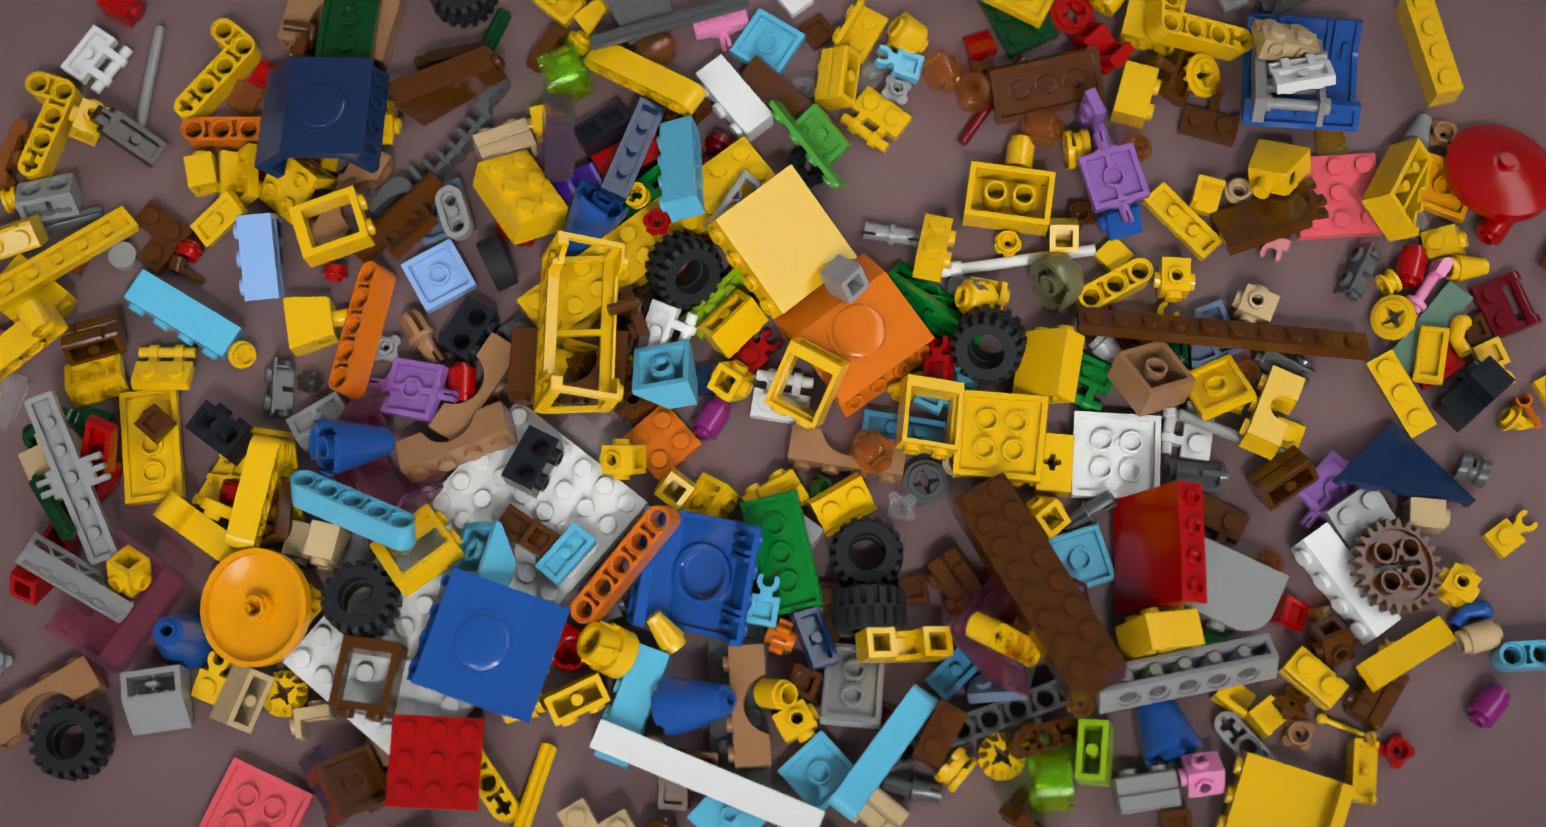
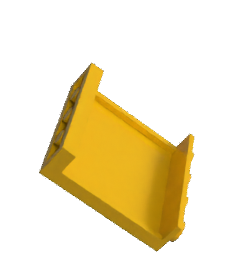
M791 164L706 226L712 241L722 248L728 263L738 270L743 277L745 287L756 295L760 301L761 309L767 315H770L772 319L787 312L822 285L823 281L819 272L836 256L841 255L849 260L857 258L854 251Z
M1243 751L1242 757L1237 756L1233 765L1232 773L1236 774L1233 786L1228 785L1224 795V803H1227L1225 813L1218 816L1215 826L1344 827L1355 787Z

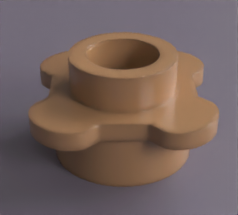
M1433 121L1431 123L1432 131L1429 137V145L1443 146L1447 150L1458 133V127L1449 121Z
M1287 719L1285 721L1286 732L1281 738L1283 745L1286 747L1296 746L1301 751L1309 750L1311 748L1310 740L1312 733L1315 730L1314 725L1311 722L1305 723L1296 721V719ZM1297 731L1300 732V737H1297L1295 735Z

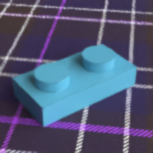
M574 522L535 567L559 587L596 546L597 541Z

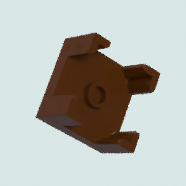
M369 743L316 763L304 776L311 789L320 783L331 806V810L324 816L328 827H339L352 816L369 810V813H373L385 806L387 780Z

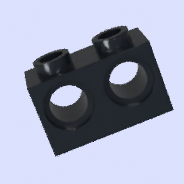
M467 295L438 339L437 344L445 353L461 362L469 363L471 366L474 360L478 361L476 355L490 334L498 332L500 318L496 311ZM476 317H486L483 324L478 326L472 324ZM461 340H470V344L467 348H457V345Z
M206 399L185 425V428L234 465L238 466L247 454L250 440L253 437L251 430L254 427L240 417L237 421L233 420L230 417L233 412L219 402L215 406ZM216 420V423L210 427L211 423ZM237 434L236 439L230 442L232 437Z
M529 425L501 473L505 483L537 498L539 492H544L550 482L549 475L554 466L558 467L563 460L565 452L563 451L564 447L560 439ZM539 447H549V450L544 455L536 454ZM525 472H535L530 480L521 479Z

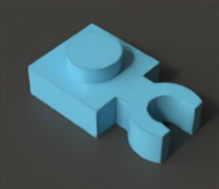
M885 45L878 47L876 53L883 55L885 60L876 58L873 66L878 69L891 68L890 75L895 76V78L903 81L907 80L912 84L918 82L925 56L917 53L910 54L900 48L896 53H893Z
M760 573L757 578L760 594L752 593V605L748 610L746 622L747 624L776 629L781 598L773 597V593L778 590L780 579L778 576H775L774 584L767 587L763 584L764 574Z

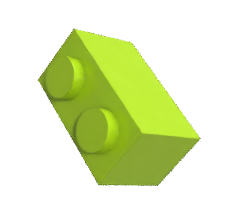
M1079 719L1075 780L1080 785L1111 787L1114 726L1109 720Z

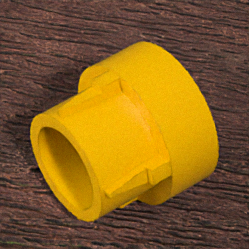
M602 620L588 624L580 634L577 643V653L581 657L580 661L589 664L590 669L612 679L623 677L631 669L639 651V640L634 632L615 623L610 625Z

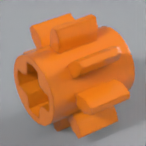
M780 618L779 623H776V629L768 628L763 642L770 644L769 652L780 656L783 650L791 653L797 638L795 630L792 629L793 624L791 621Z

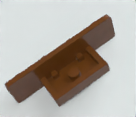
M428 172L374 223L377 234L372 235L375 246L353 254L365 263L373 261L387 248L399 261L439 223L428 208L435 203L437 192L445 185L432 172Z

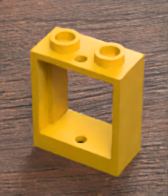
M353 185L288 208L303 259L311 268L375 246L372 235L377 234L372 219H367L365 210L369 209L363 193L358 194ZM351 203L360 231L316 247L308 218Z
M802 337L792 339L764 399V403L770 405V409L779 415L793 417L799 426L814 429L823 424L850 362ZM798 357L833 375L816 412L782 395Z
M908 374L901 381L895 448L903 449V452L909 455L927 453L932 454V458L941 460L952 457L959 450L965 383ZM911 395L949 401L945 443L907 437Z
M428 503L413 513L415 517L416 541L436 527L446 542L404 572L394 558L402 551L393 550L375 541L369 545L394 584L406 598L446 570L448 565H453L465 556L459 547L463 543L461 538L453 528L449 531L446 529V526L450 524L440 509L434 512Z

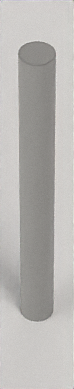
M162 26L154 27L135 120L145 129L166 30Z
M1180 409L1176 415V420L1240 444L1243 435L1238 434L1239 431L1211 420L1203 422L1200 416ZM1280 447L1274 457L1286 449Z

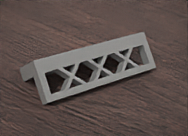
M35 531L15 560L16 564L118 624L130 613L134 606L133 602L138 595L136 594L133 598L126 600L116 594L108 584L107 574ZM34 543H36V544H38L39 546L45 548V549H46V552H45L44 550L40 549L39 547L35 546ZM62 561H66V562L72 564V567L69 566V565H67L66 563H64V562H62ZM89 576H92L93 578L97 579L98 582H96V581H94L93 579L89 578Z

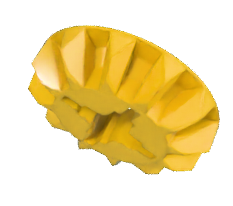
M1195 54L1187 59L1188 65L1183 67L1186 76L1182 80L1188 82L1187 90L1193 91L1194 97H1209L1212 95L1217 83L1220 82L1219 67L1214 58L1209 54ZM1198 73H1206V76H1203V78H1197Z
M1389 295L1383 297L1374 305L1370 315V323L1378 336L1395 341L1400 338H1406L1407 334L1415 329L1414 325L1418 316L1415 306L1407 298L1400 295ZM1389 309L1396 314L1402 313L1398 318L1399 327L1392 322L1387 324L1391 318Z
M293 671L273 672L271 677L275 679L263 706L270 714L276 717H291L294 715L293 709L302 708L307 702V683ZM279 683L286 689L294 688L287 694L289 704L282 698H275L280 693Z
M997 732L986 737L979 747V765L982 771L994 780H1010L1016 777L1025 766L1026 758L1015 759L1010 754L1007 756L1011 767L1003 761L992 765V762L995 760L994 758L997 756L996 749L993 746L995 745L1001 751L1006 750V738L1010 733Z

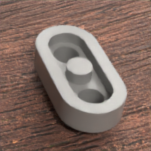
M447 185L442 187L435 196V204L443 230L453 240H464L473 231V221L465 196L455 186ZM455 198V203L449 206V201ZM463 223V228L460 231H456L457 226Z

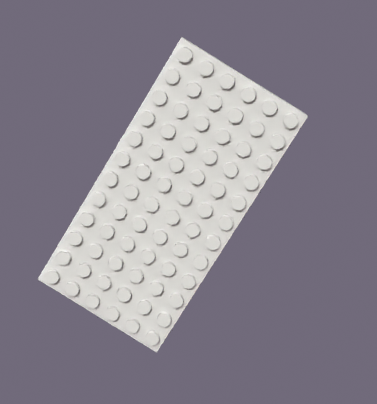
M514 404L509 411L513 417L518 443L510 445L504 450L482 456L476 461H469L459 465L425 504L428 503L434 512L440 509L450 523L446 526V529L449 531L453 528L459 537H461L465 522L498 521L510 503L532 519H537L559 534L557 540L574 522L596 539L597 544L559 587L536 569L535 565L540 561V558L508 539L516 561L513 569V579L508 587L563 606L642 515L645 504H649L623 482L613 480V474H602V468L598 462L530 408ZM529 425L560 439L564 447L563 451L565 452L558 467L554 466L547 488L544 492L540 491L537 498L506 484L501 476ZM539 447L536 454L544 455L549 450V447ZM527 471L522 475L521 479L530 480L535 472ZM435 527L417 540L413 548L402 551L394 558L405 572L446 541ZM376 557L373 563H375L378 567L381 566L384 569L383 565ZM447 569L406 598L401 592L402 595L399 597L402 599L403 604L402 607L397 608L401 613L399 619L394 618L392 620L395 626L392 629L386 627L384 629L386 634L382 637H379L377 634L374 635V639L401 642L409 649L395 714L465 718L475 707L472 704L413 684L410 680H407L410 662L414 659L417 652L420 635L425 630L430 617V608L437 598L441 578ZM365 587L357 590L348 602L349 614L358 615L368 611L376 598L375 588ZM323 616L283 663L328 702L343 634L334 628ZM353 653L342 700L381 705L391 659ZM354 714V718H347L388 755L390 754L392 719L384 718L383 722L379 723L368 721L365 719L366 715Z

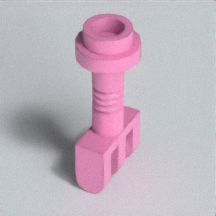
M1450 257L1433 260L1425 271L1426 278L1414 296L1407 295L1405 297L1415 306L1417 315L1420 312H1424L1427 308L1424 300L1438 279L1444 278L1452 267L1453 260Z

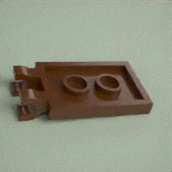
M1310 177L1303 180L1289 195L1282 196L1270 193L1266 199L1254 198L1212 213L1210 217L1214 228L1230 256L1311 228L1313 227V220L1328 218L1329 213L1324 205H1327L1326 198L1323 194L1317 195L1312 190L1317 187L1313 178Z

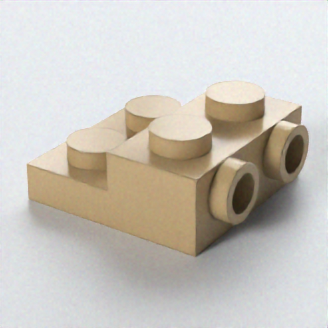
M1254 18L1251 32L1258 59L1279 62L1281 58L1288 57L1289 60L1303 58L1305 54H1319L1320 46L1317 36L1308 31V28L1299 24L1278 23L1272 19L1261 20Z

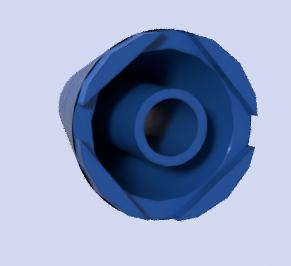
M584 180L579 183L575 190L563 231L602 239L625 219L629 210L628 207L624 209L622 206L624 203L599 193L602 183L599 182L597 186L589 184L591 180ZM569 241L565 256H578L592 245Z
M330 418L317 419L315 421L318 423L317 427H312L309 434L311 460H317L319 468H315L318 474L325 477L334 476L388 456L395 445L394 436L386 427Z
M185 612L161 618L154 626L153 636L162 659L169 666L180 664L192 670L201 668L208 662V655L213 651V648L208 643L203 632L200 614Z
M666 676L657 682V684H660L657 691L653 692L651 696V711L654 722L657 726H662L666 731L663 733L668 736H679L732 714L737 702L735 693L728 685L679 676Z
M1174 699L1136 707L1142 755L1146 766H1156V761L1165 760L1167 765L1181 760V755L1196 753V745L1199 747L1203 746L1200 737Z

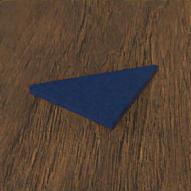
M1393 421L1332 480L1334 484L1338 485L1347 483L1355 485L1356 488L1372 491L1382 489L1391 491V494L1406 497L1416 495L1431 499L1447 500V504L1449 502L1461 503L1464 507H1469L1475 502V499Z

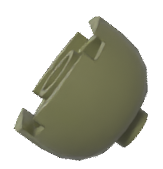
M1062 253L1049 254L1035 260L1030 265L1029 278L1034 277L1036 286L1032 289L1039 301L1049 310L1059 309V312L1070 307L1078 300L1084 289L1083 269L1068 255Z

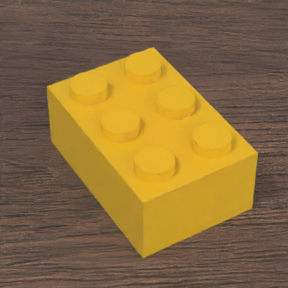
M527 149L477 163L472 186L513 245L563 230L569 208Z
M971 161L962 225L1000 231L1011 230L1015 233L1046 237L1050 224L1056 172Z

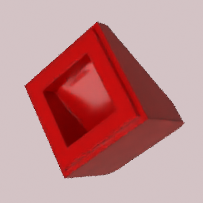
M988 30L962 37L969 62L970 60H984L988 55L992 57L997 55V45Z
M1282 594L1268 622L1301 633L1309 604L1289 594Z

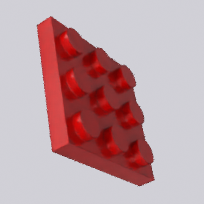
M393 714L385 807L478 811L485 719Z

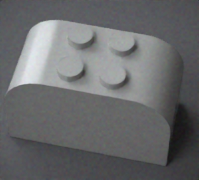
M1205 538L1207 604L1185 603L1180 605H1184L1185 609H1198L1203 632L1214 633L1231 640L1249 637L1271 619L1289 576Z

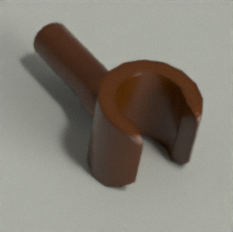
M172 255L169 267L174 274L189 277L200 285L205 283L206 279L185 268L187 259L178 255Z

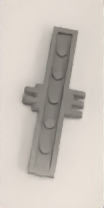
M54 390L23 401L51 468L50 471L44 473L46 479L36 482L37 488L49 485L51 488L41 493V498L45 499L53 495L55 500L63 498L91 566L110 559L120 549L94 488V485L112 479L110 473L102 474L99 477L96 473L107 468L105 462L95 466L92 461L103 457L101 451L82 458Z

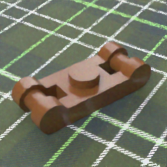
M19 118L12 123L0 152L1 190L9 191L12 186L17 188L15 178L19 171L18 161L33 129L24 119Z

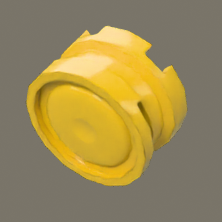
M1079 129L1077 133H1072L1071 130L1063 132V158L1067 170L1075 169L1078 166V157L1091 154L1088 129Z
M960 746L934 779L939 783H945L948 786L949 792L953 794L979 761L966 755V750Z

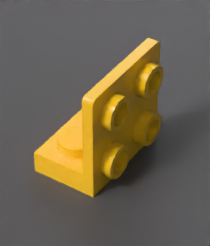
M288 158L286 160L285 175L277 179L267 174L262 183L261 194L258 198L293 225L288 208L309 201L315 190H321L322 188L334 190L337 178L312 158Z

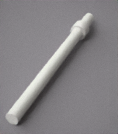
M1094 244L1078 246V253L1062 254L1068 255L1072 259L1094 256L1096 247ZM1043 251L967 263L954 261L950 262L949 269L943 268L942 277L950 276L952 278L958 275L963 276V274L1031 265L1035 260L1053 253Z

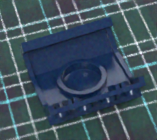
M291 57L268 72L254 168L278 179L285 175L286 160L288 158H337L346 160L370 173L378 171L390 75L373 66L374 58Z

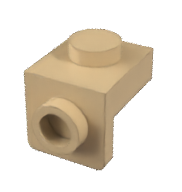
M326 700L308 702V707L293 709L294 717L290 718V730L292 735L296 736V739L308 741L307 723L336 719V711L326 704Z

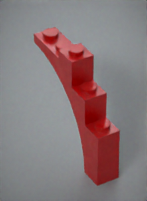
M93 414L86 420L80 454L83 458L98 451L102 453L103 457L92 461L95 466L105 462L107 468L96 473L98 477L102 474L110 473L112 479L94 485L101 503L120 485L122 463L116 461L119 426ZM62 499L61 504L72 521L66 504ZM50 522L41 536L77 556L78 544L81 542L78 533L74 536V540L62 541ZM35 544V546L39 547L40 549L46 552L45 548L39 546L38 544ZM62 561V562H64V563H66L67 565H69V566L72 567V564H70V563H68V562H66V561ZM17 565L10 573L9 595L33 606H36L55 587L20 565Z

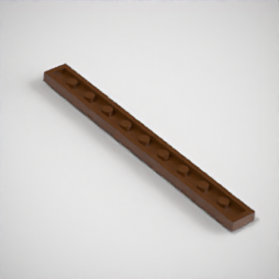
M1078 307L1077 332L1082 335L1367 361L1370 353L1366 333L1356 331L1348 332L1324 328L1315 329L1299 326L1272 325L1269 323L1261 324L1185 317L1182 315L1140 313L1125 310L1098 309L1095 307Z

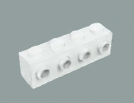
M1328 522L1290 549L1295 555L1296 561L1312 577L1315 586L1331 602L1334 611L1341 615L1350 627L1354 637L1359 639L1363 645L1375 639L1402 619L1399 614L1391 615L1390 610L1381 613L1379 610L1380 604L1372 607L1369 606L1370 596L1360 597L1364 589L1362 587L1354 588L1353 585L1359 581L1358 577L1349 575L1356 568L1348 564V561L1355 559V557L1349 552V549Z

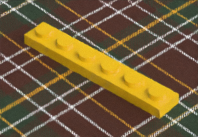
M120 206L1 275L0 312L139 231V225L125 208Z

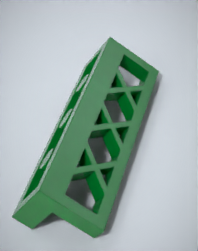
M900 261L887 273L932 333L941 339L946 335L952 339L958 322L961 321L964 315L956 306L954 297L932 281L912 277L914 269ZM899 273H902L903 275H905V276L908 277L909 279L904 278V277L901 276ZM924 290L929 291V292L932 293L933 295L928 294V293L925 292ZM979 335L974 338L977 346L985 335Z

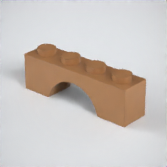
M382 151L379 170L374 173H370L349 162L345 172L340 173L337 177L333 192L352 185L358 194L370 189H380L389 180L396 168V164L390 155ZM350 204L324 212L318 216L317 220L311 222L310 228L316 247L354 234L347 224L346 217Z
M493 332L490 334L476 355L484 370V380L480 390L473 398L466 402L458 404L444 403L428 426L433 434L446 442L456 439L471 424L474 411L493 404L497 398L500 399L505 394L511 350L510 342Z
M498 401L474 411L471 424L456 439L448 442H434L420 432L395 442L400 470L413 484L425 481L429 477L441 472L453 470L455 467L469 461H476L492 452L504 450L510 445L518 443L512 414L502 401Z
M793 424L787 459L788 464L793 465L792 468L800 471H809L810 468L821 469L823 474L834 476L838 475L839 472L850 475L858 472L863 480H866L867 477L879 478L878 481L884 484H896V481L902 482L906 454L903 452V449L895 448V440L879 437L874 446L865 453L854 456L843 455L833 450L827 444L822 428L807 429Z
M764 644L741 645V647L728 646V654H723V671L729 672L730 684L724 685L732 688L737 699L734 711L726 716L727 733L733 732V744L728 745L729 763H735L736 770L772 768L770 734L756 729L748 721L744 710L745 699L749 690L759 680L766 678Z
M85 655L74 656L65 662V667L56 672L50 671L43 674L38 679V683L31 687H22L12 694L13 697L4 703L0 702V750L7 751L29 738L33 715L46 700L56 696H68L75 702L85 704L109 690L110 688L95 660Z

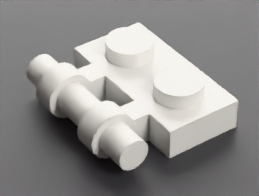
M93 25L60 67L64 72L86 85L91 77L96 79L90 88L95 93L100 94L105 87L109 88L114 82L112 78L119 69H124L129 63L127 59L133 51L124 45L117 53L114 51V48L118 45V41ZM106 58L110 59L111 62L103 72L100 71L98 68Z
M1310 53L1305 54L1303 58L1289 60L1288 57L1281 58L1279 62L1268 64L1269 75L1272 74V81L1277 94H1293L1301 90L1322 89L1326 86L1336 85V74L1330 60H1327L1326 54L1315 55Z
M652 299L645 319L650 331L649 344L646 347L670 343L674 329L681 331L677 342L690 340L691 336H695L697 331L695 325L699 316L688 312L685 322L678 320L682 309L673 307L658 299Z
M769 368V371L758 369L756 380L765 381L767 385L766 389L754 388L750 418L798 425L793 417L779 415L770 409V405L764 403V399L778 369ZM799 372L791 374L786 385L792 386V392H783L782 395L810 409L811 396L800 394L802 387L813 389L814 378L803 376V373Z
M1188 401L1185 411L1198 415L1191 402ZM1178 405L1164 409L1162 413L1164 426L1161 433V455L1171 456L1172 446L1179 447L1178 459L1208 463L1213 434L1176 420V415L1179 411ZM1176 422L1183 423L1182 436L1174 434Z

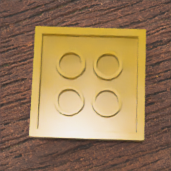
M964 390L959 450L954 454L953 477L988 480L1004 472L1011 482L1041 484L1049 396Z

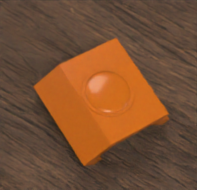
M864 253L854 260L861 265L870 287L852 304L829 294L823 283L787 312L773 319L782 337L787 342L797 337H802L850 362L834 398L840 412L846 418L887 390L889 385L898 382L902 377L924 363V357L932 355L928 343L935 339L888 274ZM811 364L828 387L833 375Z

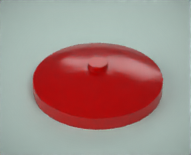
M1477 125L1463 130L1452 140L1443 157V174L1452 193L1466 207L1486 218L1502 222L1529 220L1546 209V151L1533 139L1505 126Z

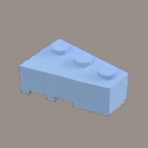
M279 214L236 216V222L233 223V234L235 239L239 241L240 250L236 252V262L238 267L242 268L243 278L239 280L240 294L245 296V301L285 298L284 263H281L280 248H284L283 238L278 237L277 223H283V217Z

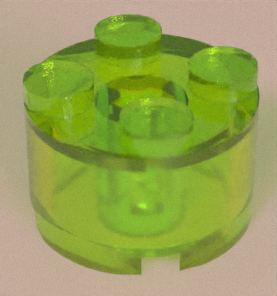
M574 42L537 57L538 64L548 79L545 81L549 94L551 97H554L555 102H562L563 106L594 94L585 64L578 58L581 55Z
M1070 750L1046 751L1028 757L1030 779H1035L1036 787H1030L1032 809H1038V813L1075 812L1074 803L1068 804V801H1074L1071 760L1065 761V759H1071Z

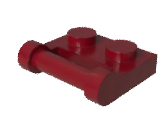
M1518 270L1471 287L1468 290L1470 296L1473 297L1472 301L1478 313H1483L1493 337L1499 336L1501 339L1534 327L1542 322L1539 314H1535L1519 281L1521 276ZM1509 286L1524 317L1523 320H1517L1502 287Z

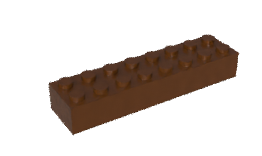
M1004 472L951 498L954 517L1071 705L1073 706L1125 679L1127 662Z

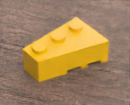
M1419 138L1389 146L1361 199L1365 209L1370 213L1389 242L1419 235L1420 228L1416 226L1418 213H1422L1424 209V204L1420 203L1422 190H1426L1428 187L1433 160Z

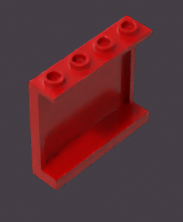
M1177 480L1116 499L1118 506L1112 508L1116 616L1129 617L1141 615L1140 611L1144 609H1163L1185 603L1207 604L1202 483Z

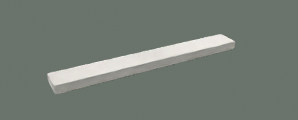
M600 719L589 746L780 827H820L826 812L604 719Z

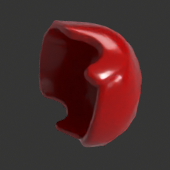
M565 623L552 659V664L557 668L573 671L580 669L586 664L580 661L581 657L577 653V643L583 629H578L569 623Z

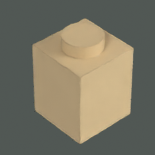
M1420 497L1408 498L1403 502L1402 523L1411 521V530L1421 527V533L1438 535L1450 523V510L1446 509L1447 500Z

